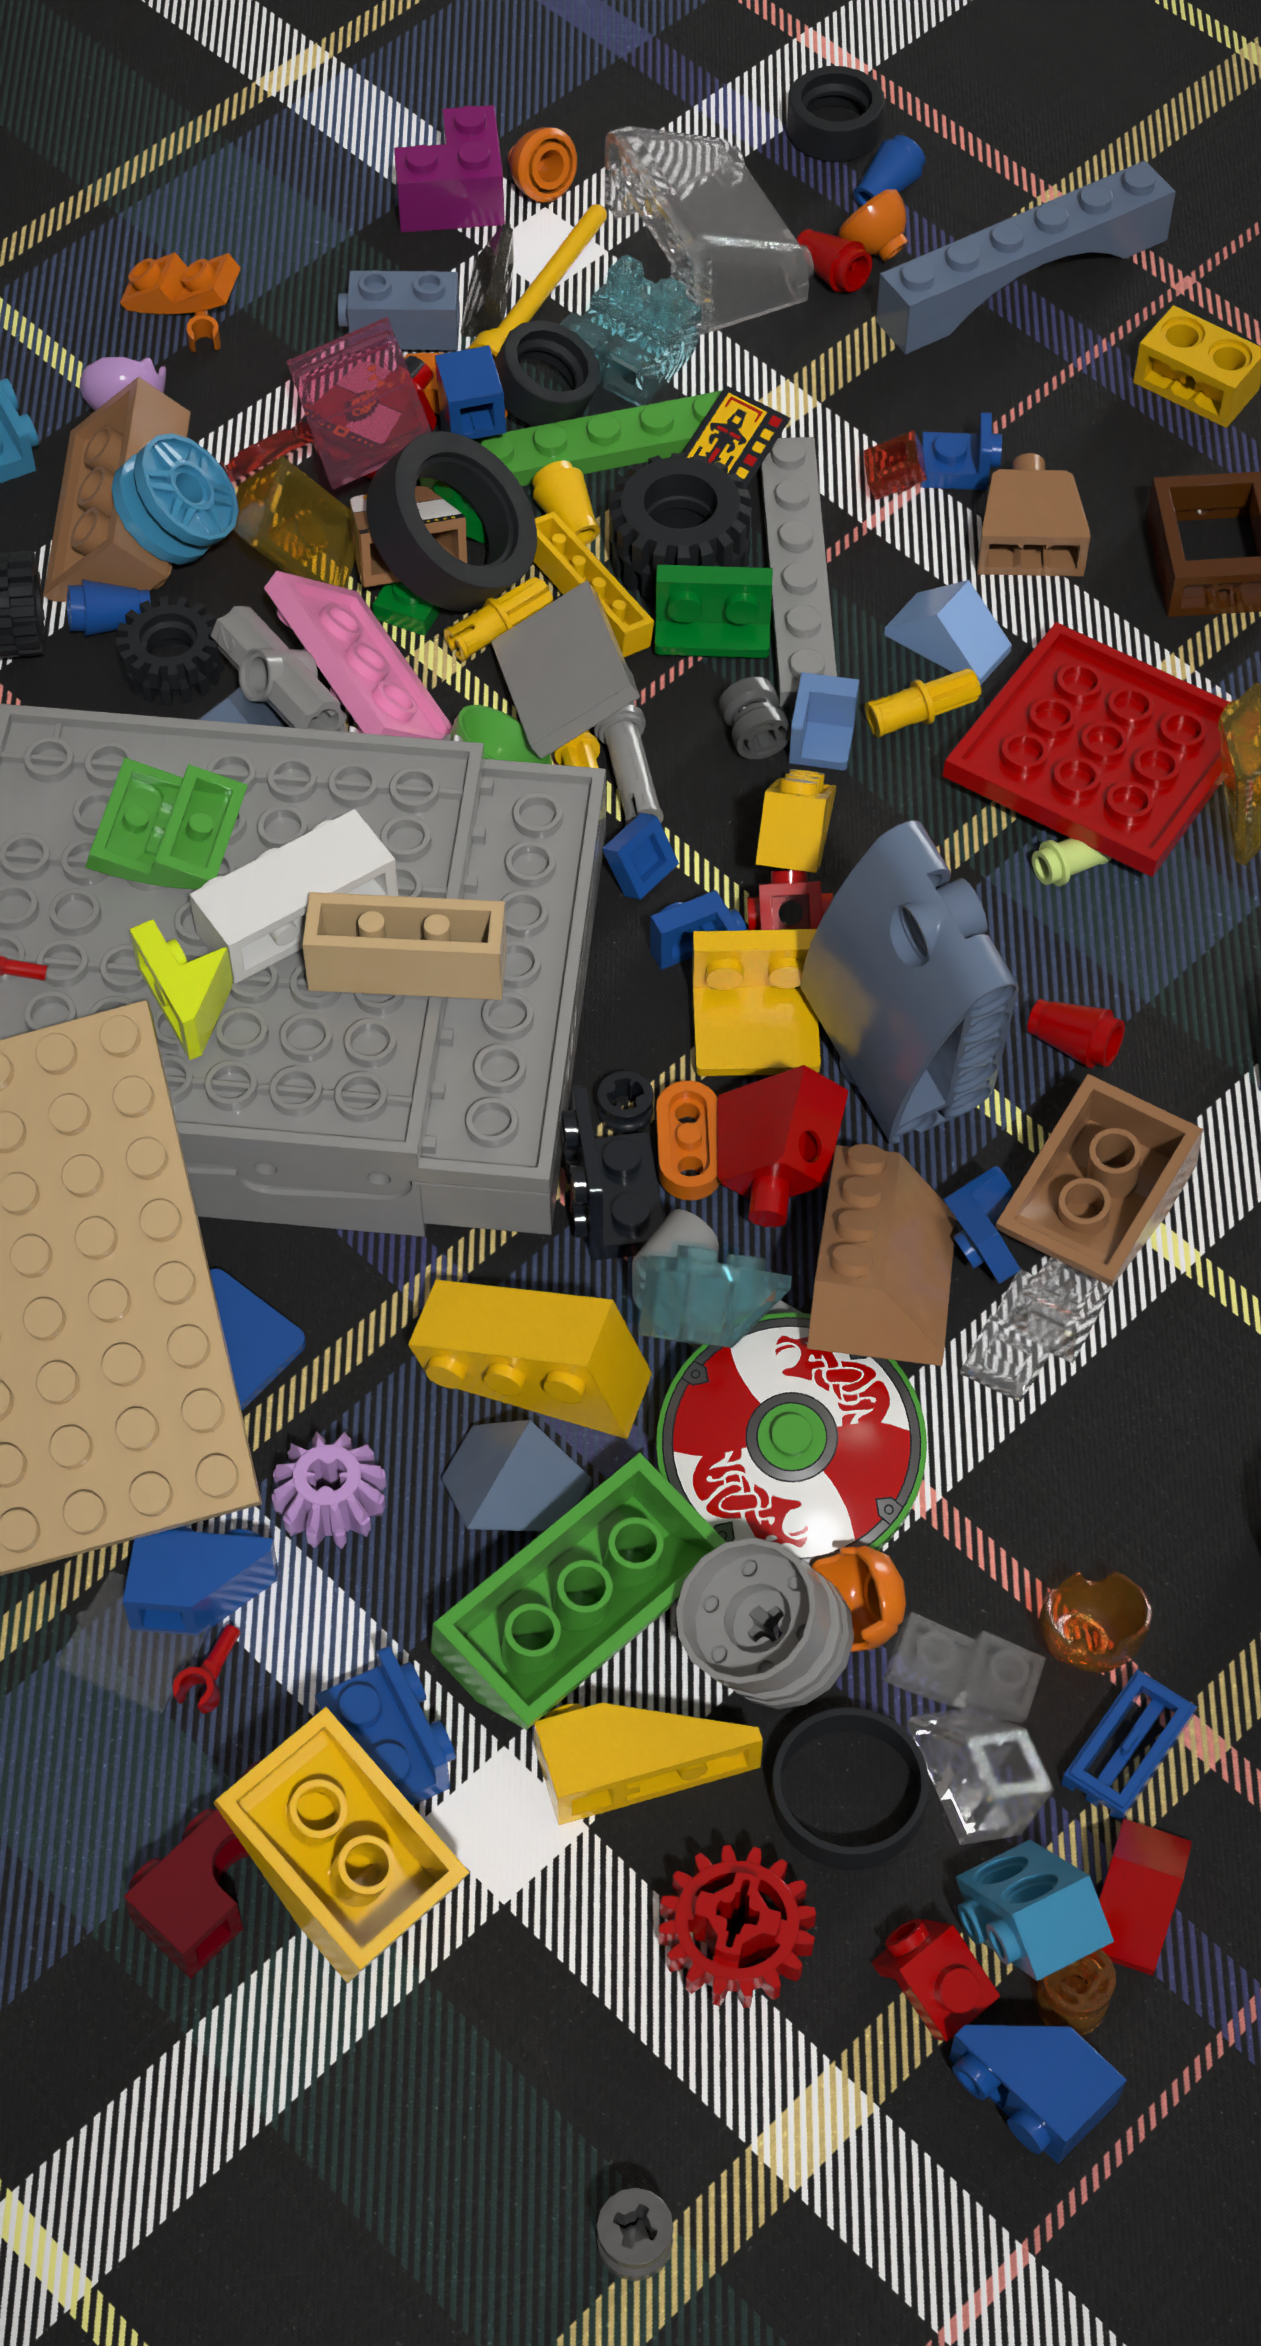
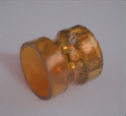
M1099 1949L1039 1980L1035 1994V2005L1040 2018L1047 2026L1072 2027L1079 2035L1092 2032L1102 2023L1116 1987V1971L1111 1959ZM1077 1975L1083 1977L1088 1982V1984H1086L1082 1979L1078 1978Z

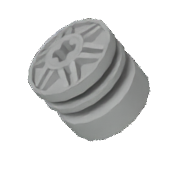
M753 1537L725 1542L703 1556L684 1580L676 1607L678 1637L691 1662L713 1679L731 1688L750 1702L775 1709L806 1705L828 1691L846 1668L854 1641L851 1610L838 1587L781 1544ZM776 1625H778L782 1632L779 1639L772 1632Z

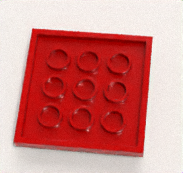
M1055 622L946 758L942 776L1153 877L1258 733L1261 716Z

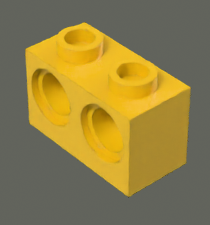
M1173 305L1140 342L1133 383L1227 428L1259 391L1261 384V347Z

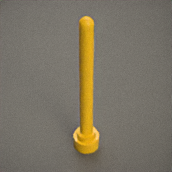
M594 204L587 209L497 328L480 332L468 349L490 346L495 361L508 333L521 323L529 322L606 221L607 211L602 205Z

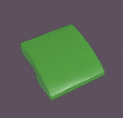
M124 757L85 868L150 885L200 889L206 882L218 875L248 785L188 764L183 778Z

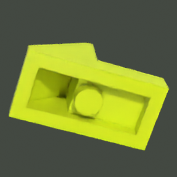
M153 919L130 928L137 968L189 1060L202 1056L233 986L228 948L218 949L187 962L178 941L172 939L166 942Z

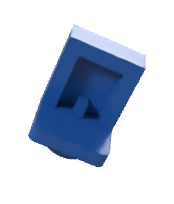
M717 890L685 903H673L665 907L660 913L652 915L650 919V953L662 970L693 957V931L747 930L740 913L736 909L729 911Z
M995 1166L943 1200L962 1231L952 1237L970 1265L975 1269L982 1263H985L1000 1284L1021 1269L996 1229V1222L1015 1191L1000 1167Z

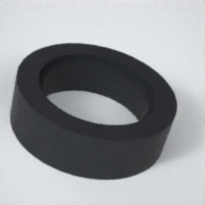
M440 431L423 434L412 440L387 461L372 478L367 493L366 513L374 543L392 573L409 590L425 601L453 611L475 610L483 607L487 599L491 597L495 599L516 583L531 567L537 548V529L529 500L508 467L496 455L478 442L451 432ZM418 478H432L448 485L459 493L473 508L483 525L488 540L489 556L486 565L474 566L457 559L433 538L425 526L416 504L415 485Z

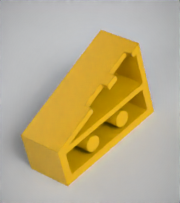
M435 1280L408 1344L430 1381L440 1386L473 1393L624 1439L629 1437L652 1376L648 1364L613 1299Z

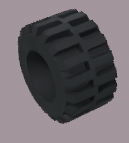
M671 453V458L662 459L658 455L648 458V465L643 466L637 463L628 469V477L619 478L615 484V493H611L609 502L610 559H612V568L616 575L624 576V585L632 591L640 588L642 590V597L653 601L656 598L657 565L747 567L750 552L752 508L750 507L751 498L749 491L743 489L742 479L737 474L728 475V467L720 462L710 464L707 462V457L696 454L694 458H685L683 453Z

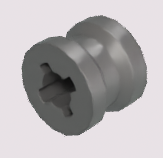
M639 2188L626 2189L610 2197L600 2210L597 2222L599 2256L606 2268L617 2277L630 2281L649 2279L659 2273L670 2259L674 2227L671 2212L663 2199L648 2190ZM638 2217L635 2225H630L625 2229L618 2225L620 2223L625 2226L629 2222H635Z

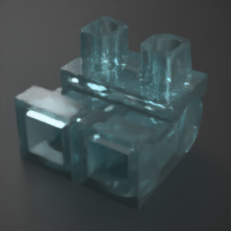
M625 255L608 269L606 283L591 296V308L582 316L572 312L559 324L576 332L590 345L599 361L600 382L603 381V388L636 406H643L691 358L698 342L699 332L696 325L701 321L702 308L687 300L686 285L673 278L660 279L655 284L644 278L642 262L629 255ZM630 372H636V386L628 384L624 380L625 375Z

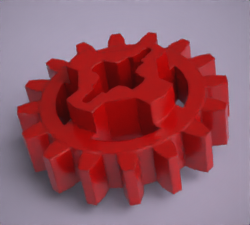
M725 1845L722 1849L721 1863L712 1865L706 1856L699 1853L695 1856L694 1862L696 1876L692 1878L686 1873L675 1872L672 1880V1889L677 1896H662L660 1915L669 1921L658 1925V1940L660 1945L674 1946L667 1953L666 1966L670 1972L679 1971L686 1967L689 1969L686 1977V1990L689 1993H694L706 1983L712 1986L713 2005L720 2006L726 1998L727 1992L730 1991L738 1992L739 2001L743 2008H750L753 1990L762 1988L765 1994L774 2000L780 1996V1975L796 1982L800 1979L803 1964L797 1956H812L815 1937L806 1932V1930L815 1926L816 1911L815 1907L799 1906L806 1898L807 1885L804 1880L795 1881L788 1885L784 1882L788 1864L786 1861L780 1859L767 1869L761 1866V1848L757 1847L752 1848L746 1861H736L731 1845ZM727 1886L714 1894L709 1893L719 1887ZM760 1892L767 1895L776 1904L780 1912L769 1909ZM745 1905V1921H747V1924L743 1925L740 1934H736L733 1946L728 1947L729 1932L727 1928H730L734 1918H738L741 1906ZM689 1932L693 1933V1940L706 1943L714 1957L713 1961L699 1951ZM758 1958L766 1959L757 1965L742 1968Z

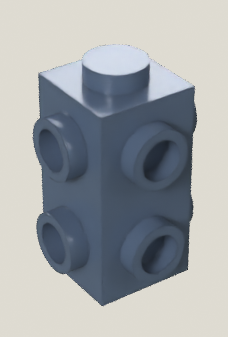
M350 271L348 293H339L338 296L339 326L349 327L350 349L458 350L460 322L458 272Z

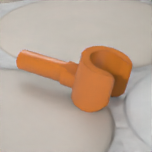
M208 310L194 312L195 316L189 320L186 327L190 351L196 352L195 342L202 337L211 338L214 341V349L219 350L221 341L217 321L208 315Z

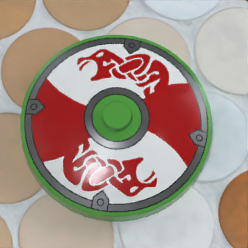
M787 1312L767 1314L739 1322L719 1332L699 1347L683 1364L668 1389L660 1411L656 1442L659 1473L726 1542L751 1537L776 1542L810 1567L818 1559L840 1553V1548L868 1546L879 1551L891 1540L911 1512L924 1475L927 1437L921 1405L915 1390L895 1360L807 1349L811 1314Z

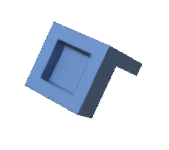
M801 672L791 726L790 764L835 770L847 769L857 713L858 679Z

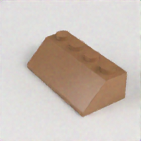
M140 377L133 380L70 431L43 596L51 601L67 602V585H81L82 579L133 587L138 590L149 589L150 591L151 589L156 590L160 588L171 573L172 563L160 560L142 548L125 529L115 509L111 489L115 471L130 457L137 454L155 436L173 433L188 438L190 411Z
M857 1144L852 1147L836 1145L815 1276L807 1349L942 1366L954 1239L952 1236L955 1235L956 1219L945 1202L900 1153L884 1151L880 1147L870 1144Z

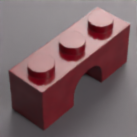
M259 1760V1761L255 1762L254 1764H252V1765L241 1775V1777L239 1778V1780H240L244 1775H246L251 1769H253L257 1764H259L262 1760ZM213 1808L202 1811L189 1823L182 1835L183 1841L162 1860L157 1857L144 1864L131 1879L128 1887L129 1891L123 1896L131 1921L189 1979L195 1976L244 1929L237 1903L220 1887V1883L231 1865L250 1855L219 1810H214Z

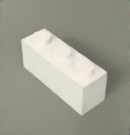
M353 809L334 820H326L318 824L311 832L280 848H272L265 851L256 860L225 876L215 877L206 882L200 889L190 893L196 933L210 952L221 948H228L233 982L236 984L303 949L302 944L309 892L399 896L395 858L356 809Z

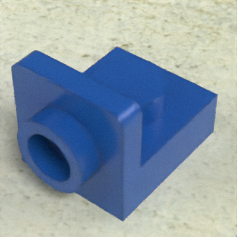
M980 412L978 434L923 432L921 444V488L987 490L990 467L1000 468L1002 454V434H992V413Z

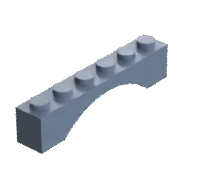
M1144 160L880 273L876 322L903 353L908 354L949 336L970 313L992 294L1017 277L1042 264L1065 256L1089 252L1107 253L1125 259L1168 239L1176 191Z

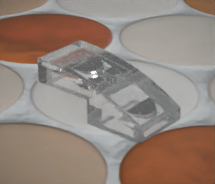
M1021 1269L1015 1275L995 1315L990 1314L961 1368V1374L1021 1402L1070 1320L1078 1304V1295Z

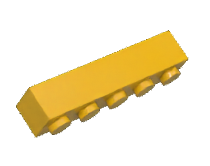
M554 511L535 518L537 548L533 561L563 595L588 580L598 594L624 657L650 647L654 620Z

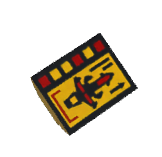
M726 385L682 452L683 457L694 458L696 454L707 457V462L710 464L720 462L728 467V475L737 474L743 481V489H746L791 418Z

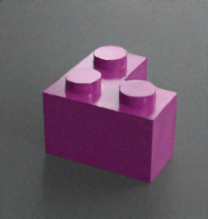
M494 105L443 109L444 144L394 148L401 232L505 225L503 172Z

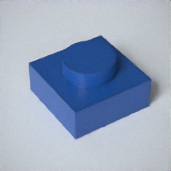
M640 813L602 848L624 896L639 900L679 864L661 823L655 815Z

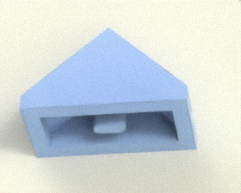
M969 580L916 593L888 623L884 632L885 636L952 673L964 669H972L978 678L980 686L1011 652L1012 646Z

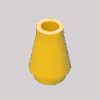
M564 460L550 463L539 470L532 480L534 501L546 514L554 511L585 545L592 542L599 535L600 528L594 517L583 472L578 468H574L569 461Z

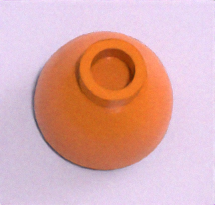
M542 127L527 132L509 152L508 162L512 178L523 194L535 201L547 203L558 199L566 193L575 178L577 152L573 141L564 131L557 128Z
M886 189L874 196L842 224L838 237L861 242L866 252L870 255H879L883 262L894 257L909 243L903 235L907 221L906 208L899 192L896 189Z

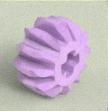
M316 1431L312 1438L313 1448L306 1450L291 1443L290 1450L288 1451L289 1463L276 1465L273 1477L275 1486L278 1488L274 1489L272 1494L273 1507L279 1515H284V1528L290 1536L306 1531L307 1542L314 1549L325 1536H333L335 1544L343 1549L347 1543L346 1532L352 1530L367 1537L371 1530L370 1517L382 1516L386 1505L384 1495L381 1492L387 1486L386 1475L381 1466L374 1465V1452L369 1448L368 1444L352 1450L351 1438L344 1432L334 1445H326L325 1439Z

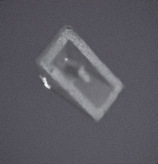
M1050 1257L1018 1297L1015 1305L1014 1336L1074 1363L1113 1286L1111 1287Z

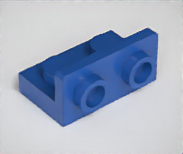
M387 1646L376 1651L378 1667L315 1694V1701L319 1712L325 1707L330 1710L413 1806L450 1789L448 1762L456 1759V1755L441 1721L437 1720L429 1724L419 1703L426 1700V1694L412 1663L407 1662L399 1665L391 1647Z

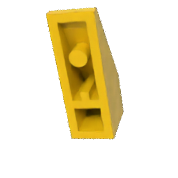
M598 1703L588 1707H584L581 1704L563 1705L553 1709L546 1714L544 1719L538 1720L534 1724L535 1751L558 1825L761 1767L763 1739L759 1727L608 1703Z

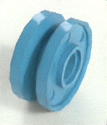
M173 433L157 435L115 471L111 487L115 509L125 529L142 548L160 560L178 565L195 562L212 545L219 543L236 527L239 508L235 489L229 477L209 451L189 438Z

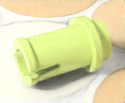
M1072 838L1058 843L1054 840H1047L1040 844L1038 851L1033 853L1032 866L1041 883L1044 885L1054 883L1056 886L1061 887L1069 882L1070 876L1098 864L1102 865L1110 862L1112 858Z

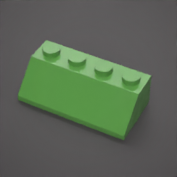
M639 1452L435 1621L432 1630L431 1653L476 1702L528 1730L679 1600L684 1580L699 1560L726 1541Z

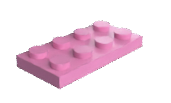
M276 570L264 589L277 606L278 617L286 626L294 631L305 647L303 650L311 653L316 666L331 685L330 693L341 705L346 707L357 723L358 733L442 740L445 735L450 734L451 723L358 591Z

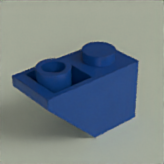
M490 346L435 355L441 431L459 434L470 439L506 433L504 392Z
M182 1526L134 1539L122 1601L130 1631L200 1637L277 1581L278 1563L273 1538H264L253 1531L234 1529L227 1531L225 1534L195 1532L189 1527Z
M964 2025L955 2034L949 2059L955 2064L952 2068L953 2072L962 2086L979 2100L984 2101L989 2097L1010 2117L1007 2120V2124L1011 2132L1027 2149L1035 2154L1045 2151L1057 2164L1118 2103L1127 2081L1072 2027Z

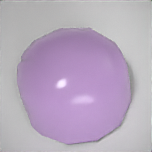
M103 357L83 370L80 377L82 397L96 411L137 377H140L164 394L166 367H160L157 374L150 358H144L139 362L125 357Z

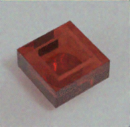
M914 430L863 451L867 484L875 500L893 493L905 492L915 484L927 480L923 447Z

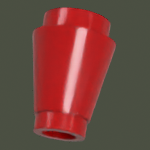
M806 229L801 232L795 241V257L801 260L836 292H855L869 278L872 270V257L866 252L861 242L812 229Z
M1039 999L1031 1010L1027 1031L1029 1034L1037 1036L1040 1040L1088 1068H1093L1096 1064L1108 1067L1115 1060L1120 1050L1125 1032V1023L1123 1020L1113 1017V1012L1110 1009L1055 1001L1049 1002Z

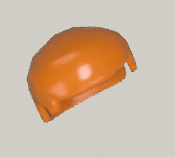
M868 1546L840 1548V1553L818 1559L813 1563L811 1568L838 1587L851 1610L854 1633L851 1652L878 1648L898 1632V1625L903 1622L906 1608L904 1580L889 1555Z

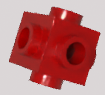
M789 870L771 871V884H759V897H747L749 930L817 929L833 900V893H821V881L808 882L806 871ZM787 901L797 902L803 911L801 920L793 925L785 924L779 918V909Z

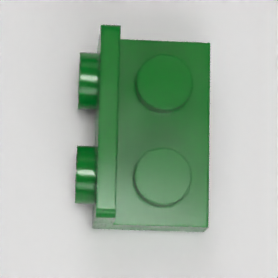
M657 565L655 653L658 655L768 657L770 649L773 568Z

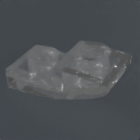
M911 1612L902 1623L883 1681L952 1707L998 1719L1023 1723L1028 1717L1046 1658L984 1630L975 1639H972Z

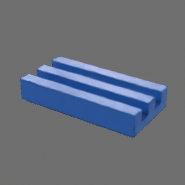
M1137 1669L1064 1773L1061 1784L1072 1792L1075 1788H1078L1087 1794L1086 1801L1096 1807L1100 1803L1111 1810L1109 1815L1122 1823L1123 1818L1126 1817L1194 1717L1197 1706ZM1143 1692L1151 1697L1152 1700L1096 1779L1087 1773L1088 1769ZM1167 1707L1175 1714L1121 1793H1118L1111 1786L1163 1710Z

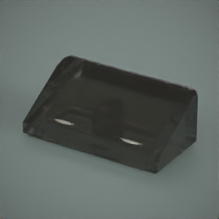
M502 224L473 264L460 330L462 336L476 338L482 331L497 328L505 318L514 270V237L511 224Z

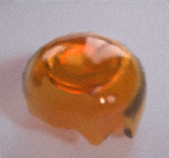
M1115 1571L1110 1573L1105 1579L1095 1582L1086 1580L1081 1572H1076L1062 1582L1058 1588L1052 1589L1045 1595L1038 1624L1050 1653L1057 1660L1082 1671L1105 1673L1128 1663L1136 1656L1149 1632L1153 1609L1146 1592L1125 1574Z

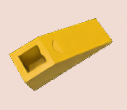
M790 769L789 774H785V778H778L765 791L755 865L817 873L822 860L836 793V785L824 784L825 774Z

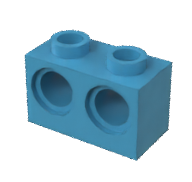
M1028 1840L955 1877L964 1902L957 1907L958 1914L971 1940L977 1945L985 1944L995 1951L998 1958L1005 1965L1012 1963L1036 1981L1114 1942L1090 1875L1032 1840Z

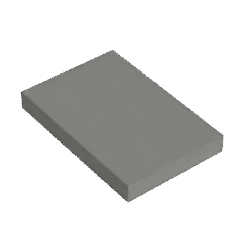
M588 580L491 641L529 744L540 759L551 754L640 697L598 594Z

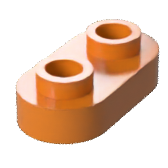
M679 1081L669 1085L661 1092L656 1104L660 1183L672 1196L691 1201L703 1199L711 1195L720 1184L717 1177L718 1098L709 1087L696 1081ZM683 1117H691L696 1122L683 1124L678 1120ZM685 1170H695L700 1174L696 1176H686L681 1174V1172Z

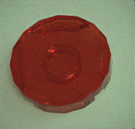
M301 421L288 431L285 428L237 453L238 456L229 460V464L225 466L223 462H219V464L223 467L233 484L316 441V438L308 422Z

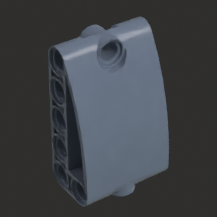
M908 821L885 832L873 843L853 868L821 919L810 944L800 984L804 995L840 1056L839 1066L842 1075L849 1083L858 1087L890 1144L899 1143V1136L914 1129L922 1133L965 1114L979 1106L992 1094L1019 990L1016 980L989 935L984 934L988 930V924L983 906L976 892L963 878L949 883L950 870L924 826L919 821Z

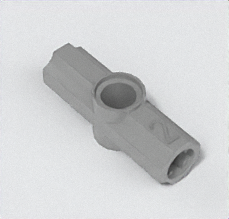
M234 606L228 614L216 620L211 637L218 643V649L239 671L240 687L247 699L256 702H267L292 728L338 731L344 725L347 715L340 709V702L318 680L316 662L311 653L306 650L289 649L251 607Z

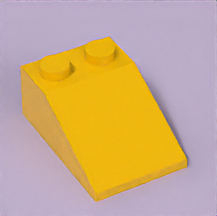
M327 1707L322 1709L214 1801L216 1808L300 1929L347 1984L446 1897L470 1873Z

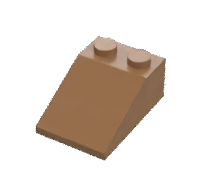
M1087 1074L996 1222V1229L1112 1287L1167 1216L1197 1165L1203 1129Z

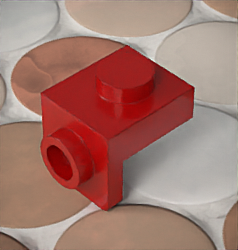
M927 1919L908 1921L885 1940L887 1949L872 1961V1965L880 1976L896 1980L934 2039L948 2042L964 2025H968L1000 1997V1994L953 1924Z

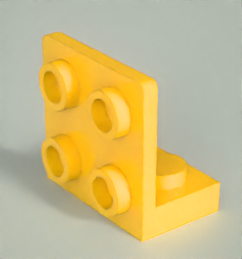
M817 929L693 931L692 985L696 1073L699 1076L776 1075L801 1065H805L819 1073L821 1057L818 1017L800 987L804 963Z

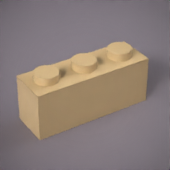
M309 892L302 944L308 991L502 1000L507 953L505 901Z

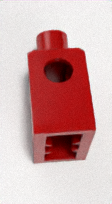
M805 1065L718 1095L717 1177L723 1186L750 1199L748 1219L759 1226L779 1227L784 1225L787 1221L789 1197L821 1188L828 1180L847 1102L848 1089Z

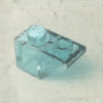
M678 1245L676 1257L649 1255L638 1335L683 1343L733 1348L790 1290L792 1276L766 1272L767 1259L727 1254L726 1264L716 1263L718 1250Z

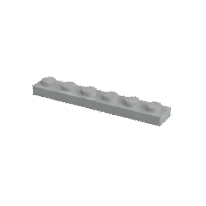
M814 437L778 438L760 466L768 568H773L771 610L779 707H795L801 672L837 677Z

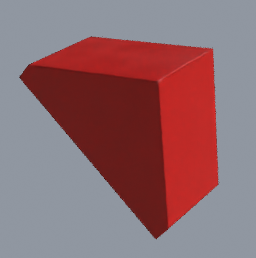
M1123 1818L1099 1897V1902L1114 1942L1090 1955L1153 1976L1184 1880L1192 1841Z

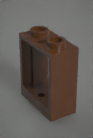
M1261 471L1153 477L1146 519L1167 617L1261 612ZM1249 517L1258 554L1257 557L1185 560L1177 521ZM1221 589H1227L1224 592H1218Z

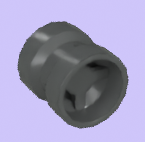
M763 677L741 679L730 685L719 699V708L728 726L733 727L732 739L736 749L742 757L758 760L770 757L781 751L791 739V726L784 712L778 709L779 698L770 680Z

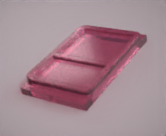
M388 317L286 361L326 475L333 489L379 470L412 440L423 434L433 432Z

